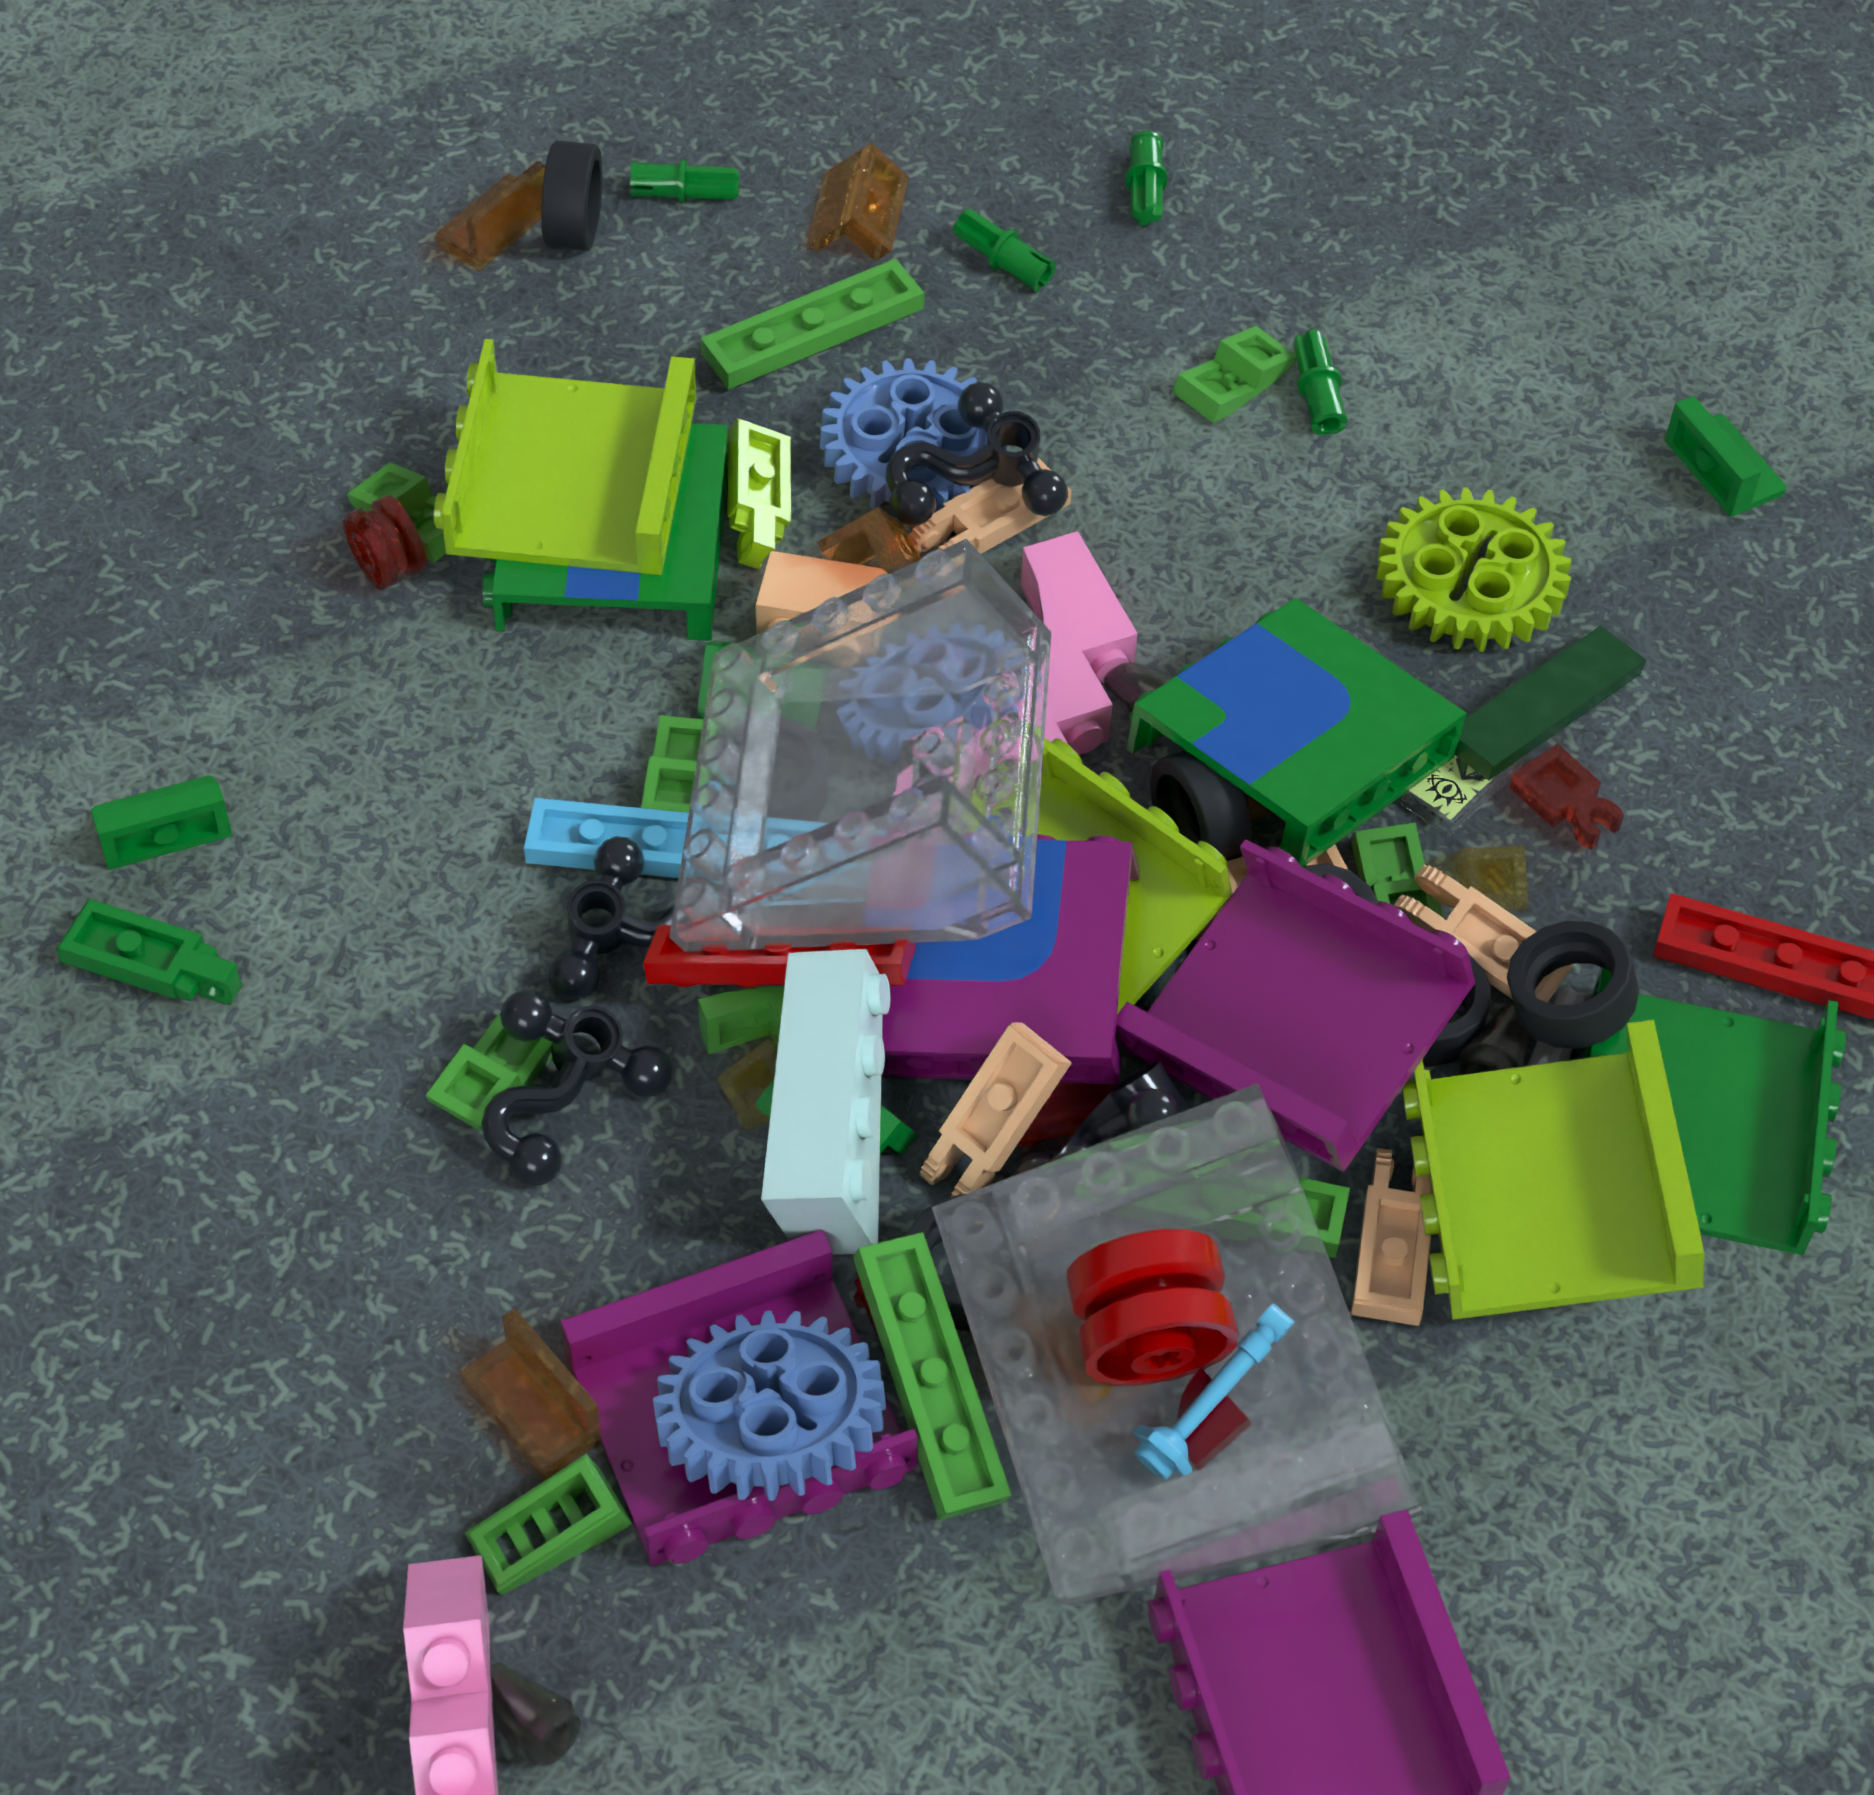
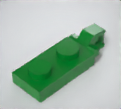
M92 899L86 901L56 948L62 963L174 999L178 997L181 1000L192 1001L197 993L203 998L231 1005L243 986L237 972V964L219 958V954L216 953L217 949L204 943L202 934Z

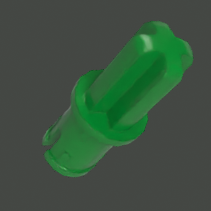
M1141 131L1132 136V143H1129L1130 167L1125 174V184L1127 189L1130 190V214L1132 217L1137 218L1138 225L1146 227L1150 222H1159L1162 218L1163 191L1168 184V173L1163 167L1162 149H1164V141L1158 133L1153 131Z
M681 159L680 164H653L632 161L630 186L633 187L630 189L631 197L679 198L680 203H686V198L734 200L739 195L740 175L734 167L690 166L686 159Z
M965 209L955 221L952 229L954 234L988 257V264L992 269H1003L1030 287L1034 292H1039L1041 286L1044 287L1050 282L1056 270V262L1020 240L1019 232L1010 229L1005 232L972 209Z
M1309 329L1305 334L1297 335L1293 342L1300 377L1297 380V389L1306 398L1313 433L1317 435L1338 434L1345 429V423H1348L1339 392L1342 376L1340 371L1332 365L1326 338L1321 336L1320 331L1317 329Z

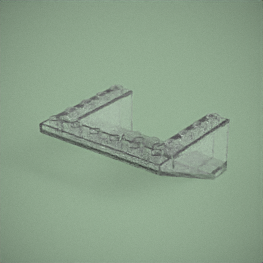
M967 539L943 550L932 551L919 561L890 574H882L860 588L840 597L827 599L820 606L790 620L779 621L768 630L740 643L729 644L720 652L714 654L669 936L685 952L702 951V948L724 947L725 950L765 949V946L791 945V948L829 946V944L833 943L871 945L894 944L895 941H908L909 943L971 941L981 939L1031 919L1052 632Z
M1258 1083L932 1207L1056 1600L1062 1605L1155 1585L1158 1582L1159 1572L1171 1569L1174 1580L1358 1538L1374 1533L1381 1515L1408 1509L1411 1519L1425 1514L1288 1145ZM1157 1229H1188L1207 1234L1218 1245L1225 1275L1224 1286L1219 1293L1231 1302L1239 1334L1238 1343L1250 1330L1255 1331L1257 1328L1256 1322L1273 1303L1291 1317L1295 1324L1278 1343L1274 1341L1271 1344L1272 1349L1258 1365L1253 1364L1227 1394L1249 1418L1252 1425L1203 1469L1197 1471L1188 1458L1192 1466V1473L1182 1477L1172 1474L1167 1481H1163L1148 1470L1134 1455V1451L1141 1443L1133 1434V1430L1139 1425H1145L1150 1428L1160 1426L1172 1428L1177 1422L1179 1403L1184 1389L1194 1374L1166 1382L1116 1386L1097 1382L1087 1375L1079 1344V1328L1084 1322L1073 1314L1066 1283V1274L1068 1267L1078 1256L1101 1243L1128 1234ZM1237 1347L1224 1360L1204 1371L1213 1379L1238 1350Z

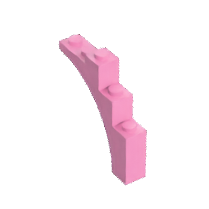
M1078 531L1023 548L1020 585L1035 618L1040 657L1033 673L1035 685L1028 687L1032 700L1029 703L1019 705L1022 718L1020 720H1008L1004 725L1007 734L1005 736L993 735L986 742L987 748L985 750L979 749L975 754L938 778L893 796V833L915 832L931 837L949 838L953 834L967 830L1032 761L1026 739V734L1031 728L1050 742L1055 738L1061 739L1071 746L1077 754L1088 753L1096 749L1101 743L1109 741L1113 704L1101 683L1113 682L1121 678L1125 673L1134 670L1138 633Z
M482 1555L408 1564L403 1631L412 1700L409 1741L416 1795H498L491 1694L489 1617Z

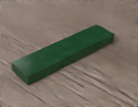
M1600 625L1467 716L1464 720L1455 755L1490 781L1641 675L1646 659Z

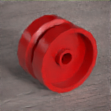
M1157 1229L1128 1234L1097 1245L1078 1256L1068 1267L1066 1283L1072 1311L1076 1317L1084 1322L1079 1328V1344L1087 1375L1097 1382L1116 1386L1148 1385L1166 1382L1194 1374L1200 1368L1205 1370L1224 1360L1237 1347L1239 1334L1232 1305L1224 1295L1219 1293L1223 1289L1225 1275L1218 1245L1207 1234L1188 1229Z

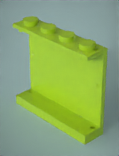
M484 339L479 362H471L468 368L467 395L470 397L468 405L460 404L457 412L456 437L459 440L458 448H449L446 455L445 481L448 484L447 492L438 493L435 499L434 525H436V529H443L446 554L662 575L696 404L695 358L671 356L665 388L497 373L493 339Z
M1031 728L1026 734V739L1032 761L962 835L979 833L990 836L993 839L1022 840L1028 835L1041 834L1053 837L1056 840L1086 841L1090 837L1103 835L1117 838L1118 841L1132 842L1140 872L1139 880H1130L1118 1014L1126 1002L1134 1005L1230 899L1232 889L1227 869L1228 863L1223 855L1212 845L1204 841H1199L1195 844L1179 833L1175 822L1161 809L1155 806L1145 809L1132 800L1126 787L1114 776L1107 772L1097 775L1084 766L1080 756L1066 742L1058 738L1050 742Z
M1654 1020L1627 1023V1053L1436 1079H1431L1430 1071L1424 1070L1423 1060H1421L1413 1072V1079L1408 1080L1403 1086L1402 1094L1406 1119L1420 1120L1422 1135L1410 1137L1416 1177L1429 1176L1432 1193L1420 1195L1425 1236L1439 1235L1441 1253L1429 1254L1435 1294L1448 1293L1452 1320L1703 1288L1704 1248Z

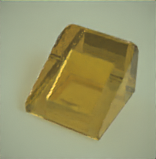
M1524 845L1465 848L1454 852L1459 883L1465 888L1469 889L1472 886L1505 910L1529 908Z
M768 1039L717 1077L743 1127L747 1130L770 1121L766 1115L756 1108L757 1099L775 1078L778 1045Z

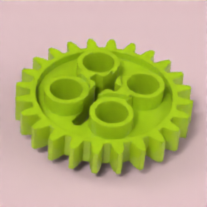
M1463 487L1460 500H1453L1443 489L1439 490L1437 504L1434 505L1428 499L1420 496L1417 499L1415 511L1402 507L1399 512L1398 522H1388L1385 538H1381L1376 579L1383 581L1382 598H1395L1392 610L1394 616L1411 612L1409 629L1413 631L1428 625L1432 628L1430 641L1436 642L1444 634L1452 635L1453 648L1459 650L1465 638L1473 639L1478 651L1484 652L1487 639L1494 638L1498 645L1506 650L1509 648L1512 634L1527 643L1531 640L1534 627L1546 631L1549 627L1551 616L1560 615L1571 581V577L1568 576L1571 558L1563 556L1566 542L1564 539H1551L1554 528L1552 522L1534 524L1537 509L1534 507L1522 513L1514 511L1516 505L1515 497H1510L1500 505L1494 503L1493 490H1487L1482 500H1474L1469 488ZM1488 537H1494L1488 544L1485 558H1480L1477 561L1480 548ZM1470 575L1464 594L1460 600L1453 601L1460 590L1462 577L1466 578Z

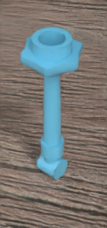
M1273 1303L1256 1322L1257 1328L1255 1331L1250 1330L1237 1344L1238 1350L1219 1370L1172 1428L1165 1426L1150 1428L1145 1425H1139L1133 1430V1434L1141 1443L1134 1451L1137 1459L1163 1481H1167L1172 1474L1188 1479L1192 1473V1466L1188 1461L1186 1438L1231 1391L1253 1364L1258 1365L1272 1349L1271 1344L1274 1341L1278 1343L1292 1328L1295 1321Z

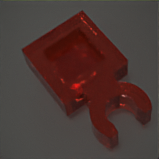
M1556 744L1513 773L1510 789L1550 826L1554 827L1564 819L1569 821L1573 825L1572 831L1575 839L1585 848L1590 850L1595 848L1601 831L1592 822L1605 825L1609 831L1615 834L1620 830L1624 814L1618 805L1610 800L1597 798L1601 782L1559 744Z

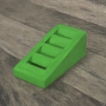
M585 1454L467 1531L465 1535L477 1556L482 1555L483 1567L495 1588L501 1595H504L616 1535L633 1523L600 1468ZM585 1491L597 1509L586 1517L574 1498ZM559 1505L572 1525L562 1533H560L548 1512ZM532 1519L535 1520L547 1541L537 1549L533 1546L522 1526ZM506 1533L509 1534L522 1559L511 1566L496 1541V1538Z

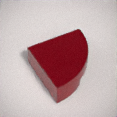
M1202 1368L1194 1374L1184 1389L1179 1403L1177 1421L1212 1380ZM1228 1395L1219 1402L1185 1440L1188 1448V1458L1198 1472L1252 1425L1249 1418Z

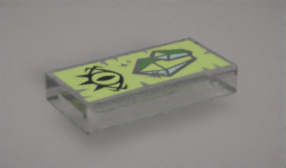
M1454 755L1452 760L1402 795L1400 803L1449 837L1524 767L1527 755L1490 781Z

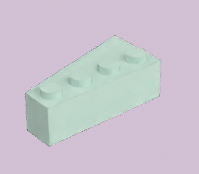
M867 949L788 953L761 1200L789 1241L823 1230L832 1250V1255L855 1254L860 1247L878 1243L881 1074L885 1064L882 1021L883 1014H887L890 1008V986L886 974L878 972Z

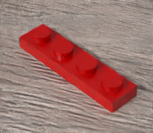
M1670 893L1653 957L1823 1006L1827 1005L1828 1000L1838 1002V1010L1874 1020V950Z
M658 925L643 965L647 984H673L678 987H691L697 984L737 985L751 988L760 985H785L788 953L867 949L878 972L886 974L889 986H904L916 944L913 926Z

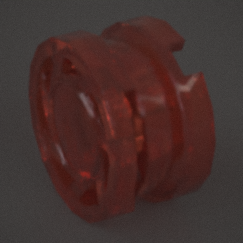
M385 495L374 500L371 509L367 511L355 509L344 515L346 519L342 520L343 530L349 548L362 572L378 590H385L395 585L398 576L402 574L413 576L425 570L427 565L426 554L420 536L406 510L393 496Z

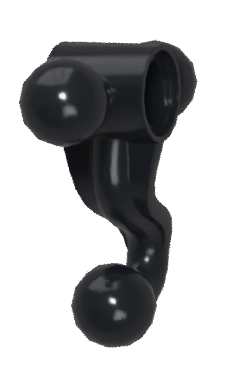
M983 382L970 384L962 391L958 399V411L962 420L970 427L984 429L987 433L986 446L974 454L959 457L937 445L927 442H914L902 446L892 454L886 466L885 480L892 493L890 497L891 511L894 518L900 523L912 527L925 524L936 510V497L932 488L923 481L910 479L909 471L916 466L927 467L957 485L970 486L989 479H993L1004 486H1019L1023 484L1022 498L1026 508L1032 513L1041 516L1056 514L1065 505L1068 498V488L1062 476L1055 471L1042 469L1037 463L1040 444V429L1037 422L1030 415L1020 411L1002 413L1004 402L999 390L993 385ZM1017 446L1023 450L1019 452H1009L1004 450L1002 447Z
M614 836L605 840L595 852L593 863L599 879L582 883L574 889L569 897L567 906L568 931L573 944L571 950L558 955L551 964L548 974L550 986L556 994L565 1000L579 1001L590 996L599 984L600 972L597 963L594 961L596 955L611 952L621 942L650 947L658 925H689L692 921L701 917L712 920L715 925H741L738 913L729 901L717 894L697 892L684 896L674 903L661 918L653 922L645 921L626 913L624 897L621 894L622 887L634 882L643 871L645 859L637 843L628 837ZM592 909H603L613 916L610 923L598 928L589 927L580 918L584 913Z
M532 990L515 992L508 996L502 1004L500 1017L505 1032L519 1041L529 1042L542 1037L553 1042L551 1054L559 1075L554 1084L548 1087H510L494 1095L484 1109L482 1118L484 1139L495 1154L510 1163L514 1176L522 1183L534 1186L547 1184L555 1179L561 1169L562 1154L557 1143L544 1134L533 1133L521 1138L516 1136L509 1129L508 1123L511 1116L519 1112L550 1113L560 1111L574 1101L585 1081L599 1076L606 1067L620 1073L626 1088L634 1095L642 1097L656 1096L665 1091L671 1083L673 1069L669 1057L658 1047L646 1045L631 1050L622 1046L623 1033L621 1024L615 1015L605 1008L594 1005L584 1006L574 1011L566 1020L552 1013L548 1000L539 992ZM582 1032L594 1037L600 1045L601 1054L590 1055L579 1050L574 1043L572 1034Z
M1155 1062L1134 1073L1111 1089L1084 1118L1067 1143L1055 1156L1045 1150L1036 1149L1022 1153L1015 1160L1011 1168L1013 1188L1022 1198L1031 1202L1046 1201L1055 1196L1062 1184L1069 1180L1086 1175L1111 1160L1139 1151H1146L1166 1142L1195 1121V1117L1161 1062Z

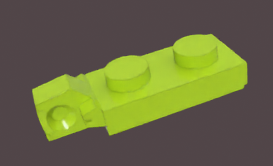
M737 418L728 430L729 525L731 529L740 531L736 544L738 563L759 570L768 554L775 550V544H779L780 540L783 539L784 530L791 522L790 436Z

